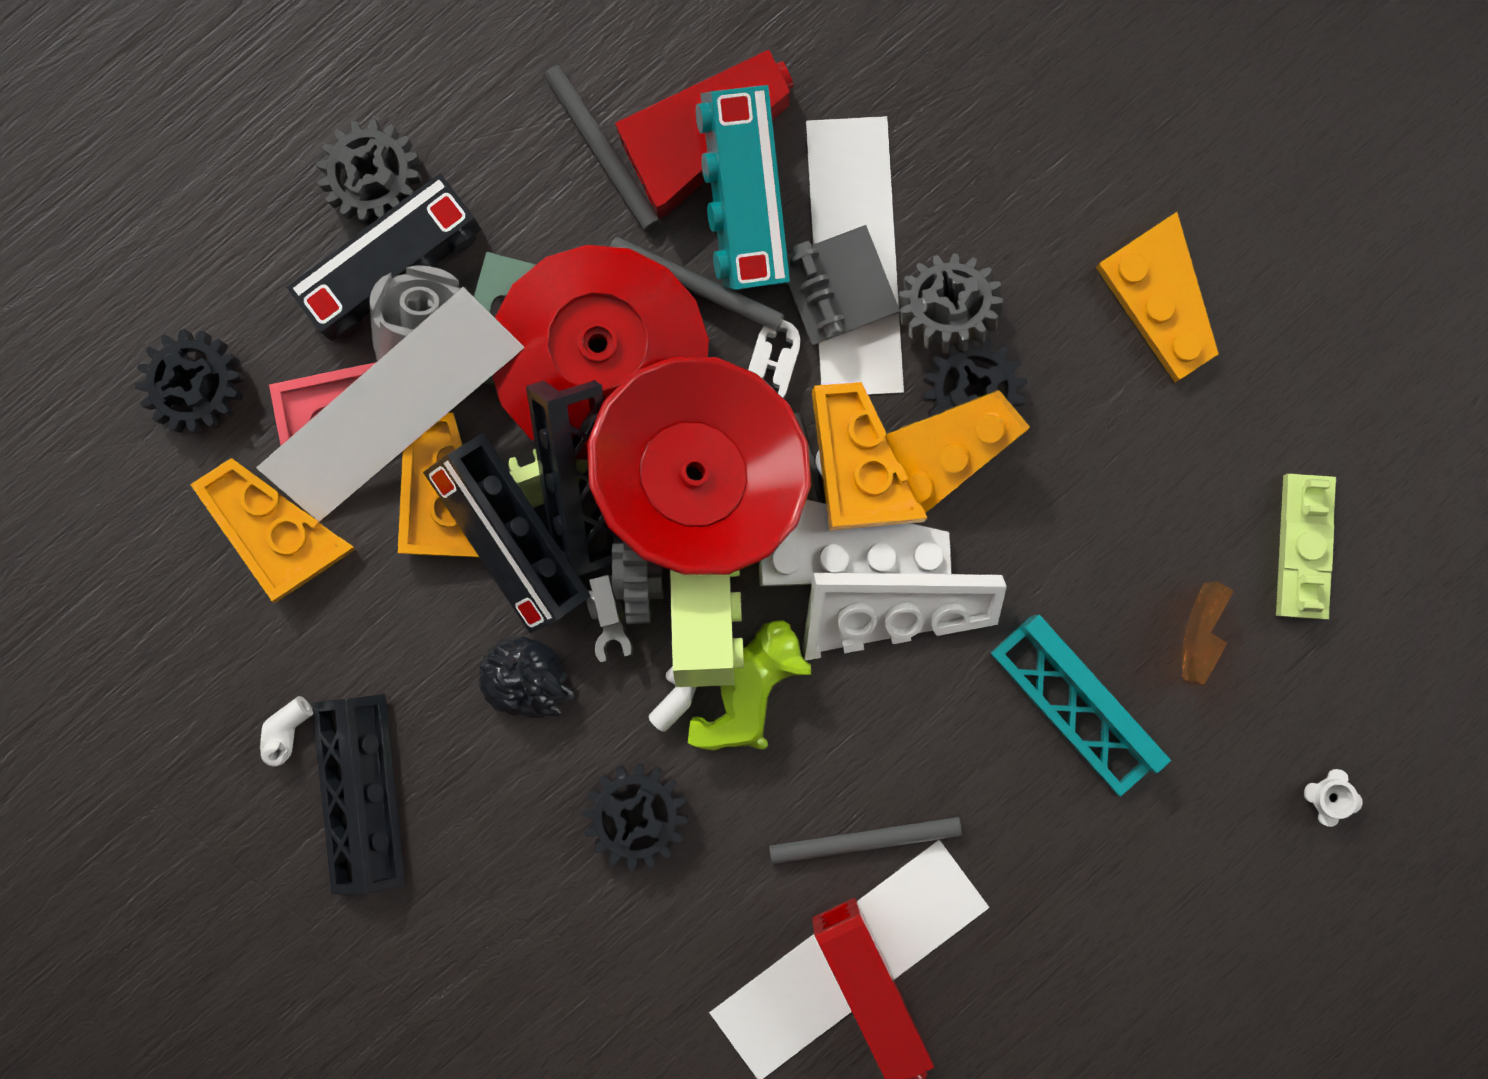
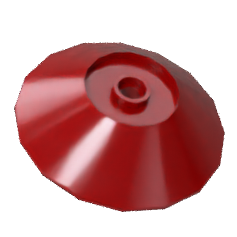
M584 245L545 257L512 284L495 319L525 348L496 371L492 378L501 406L524 433L534 440L526 391L527 385L545 381L558 391L596 380L602 384L603 398L605 400L628 376L637 370L673 356L708 357L709 338L695 298L669 268L630 248ZM595 338H602L608 345L603 352L595 353L589 348L590 342ZM588 399L567 405L569 422L578 429L590 412ZM587 441L575 459L588 460Z
M673 356L633 372L603 401L587 441L589 488L608 528L641 559L682 575H729L768 558L798 526L811 488L808 442L789 403L758 374L717 357ZM686 468H697L701 473V480L695 481L690 479L686 474Z

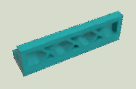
M1031 615L990 652L991 656L1117 796L1121 797L1147 772L1158 773L1171 761L1040 615ZM1023 637H1026L1037 649L1036 670L1018 669L1005 655ZM1044 659L1056 671H1044ZM1024 675H1036V688ZM1044 676L1062 677L1069 685L1068 706L1050 705L1043 697ZM1077 695L1088 707L1076 706ZM1057 711H1068V724ZM1076 712H1091L1101 720V741L1082 740L1076 734ZM1109 730L1120 742H1109ZM1088 746L1100 747V759ZM1108 748H1125L1139 762L1120 781L1108 769Z

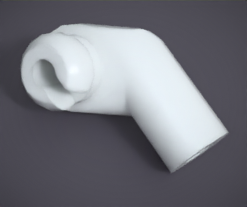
M672 666L666 672V678L675 685ZM675 687L649 714L651 723L658 730L667 731L690 707L697 687Z
M297 696L264 722L260 750L261 759L268 766L277 767L285 763L292 753L295 728L313 715L311 705L303 697Z

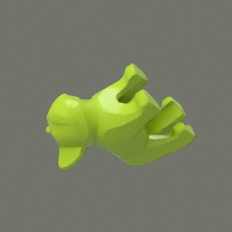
M779 620L771 621L761 626L756 632L755 638L743 648L744 668H734L735 685L720 686L726 714L713 722H708L703 717L693 716L692 720H690L688 744L708 750L750 746L764 750L768 747V741L763 737L768 696L773 686L790 676L811 675V664L802 657L798 639L791 630L789 623Z

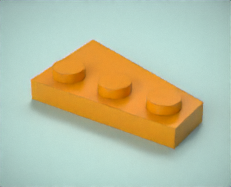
M1177 212L1096 266L1102 278L1175 383L1219 354Z
M862 382L814 386L812 389V399L829 531L924 522L927 516L921 503L917 504L907 483L908 476L902 464L897 462L886 440L885 435L887 433Z
M1000 390L948 409L940 414L901 427L898 430L887 433L885 437L897 462L902 464L908 476L907 483L917 504L921 503L926 513L1027 431L1030 426Z
M447 413L403 450L398 554L480 558L423 473L444 456L462 446L454 413Z
M232 458L190 484L274 604L355 550L352 545L328 530L319 521L305 511H302Z

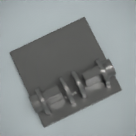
M866 225L811 245L809 241L800 243L792 248L793 253L787 254L790 282L787 283L812 346L900 312Z

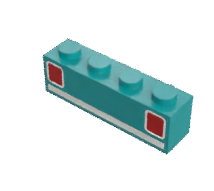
M768 85L701 93V103L696 105V122L699 132L701 134L705 133L707 153L702 154V172L705 182L711 183L713 202L708 203L707 214L710 229L712 232L717 231L719 251H714L713 253L716 277L718 280L723 279L724 287L734 290L790 282Z

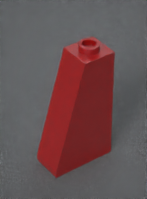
M766 50L615 123L619 140L659 219L671 213L705 182L702 172V154L707 153L705 133L701 134L699 132L696 122V105L701 103V93L768 85L772 121L789 107V89L793 88L794 84L783 61L776 63L770 50Z
M854 897L812 917L815 938L884 1078L925 1079L928 1075L926 1071L934 1068L930 1054L856 898Z

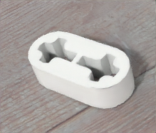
M783 320L777 332L765 326L762 328L748 370L758 374L762 379H764L767 368L775 370L773 386L779 388L778 394L785 398L799 353L800 335L793 324ZM778 331L786 333V341L793 344L791 349H782L778 362L771 361L772 344L765 341L767 337L775 338Z

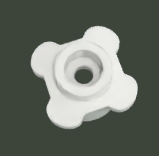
M1333 769L1329 771L1326 779L1317 784L1309 783L1304 790L1305 799L1313 802L1319 812L1318 820L1325 826L1337 825L1339 819L1358 812L1362 807L1361 796L1348 783V775L1342 770ZM1332 793L1337 795L1335 802L1329 800V796Z

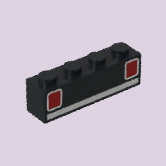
M439 173L286 288L320 333L331 341L337 337L344 339L355 333L362 326L363 322L361 319L370 313L371 291L383 276L391 273L392 278L406 274V267L411 266L438 268L439 265L437 263L451 252L459 254L469 248L476 240L475 234L482 229L448 182Z
M484 433L447 454L423 472L530 633L559 620L591 596Z

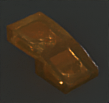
M1217 581L1203 584L1187 624L1183 644L1182 671L1183 680L1190 684H1205L1227 645V642L1211 634V631L1234 591Z

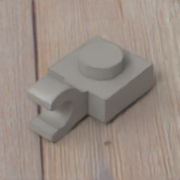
M607 575L590 579L592 591H588L591 596L586 599L591 618L593 620L599 618L600 626L603 627V633L595 644V653L600 662L609 661L607 645L612 640H617L621 643L624 656L633 655V641L626 631V618L621 599H615V593L612 590V576Z

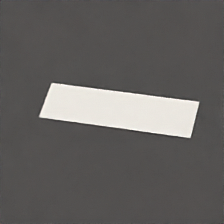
M887 116L806 121L813 245L866 225L899 307ZM899 313L819 343L821 385L862 382L867 394L904 392Z
M462 287L256 468L320 522L525 347Z
M940 840L857 901L894 979L990 908ZM813 934L709 1013L756 1078L763 1079L852 1011Z

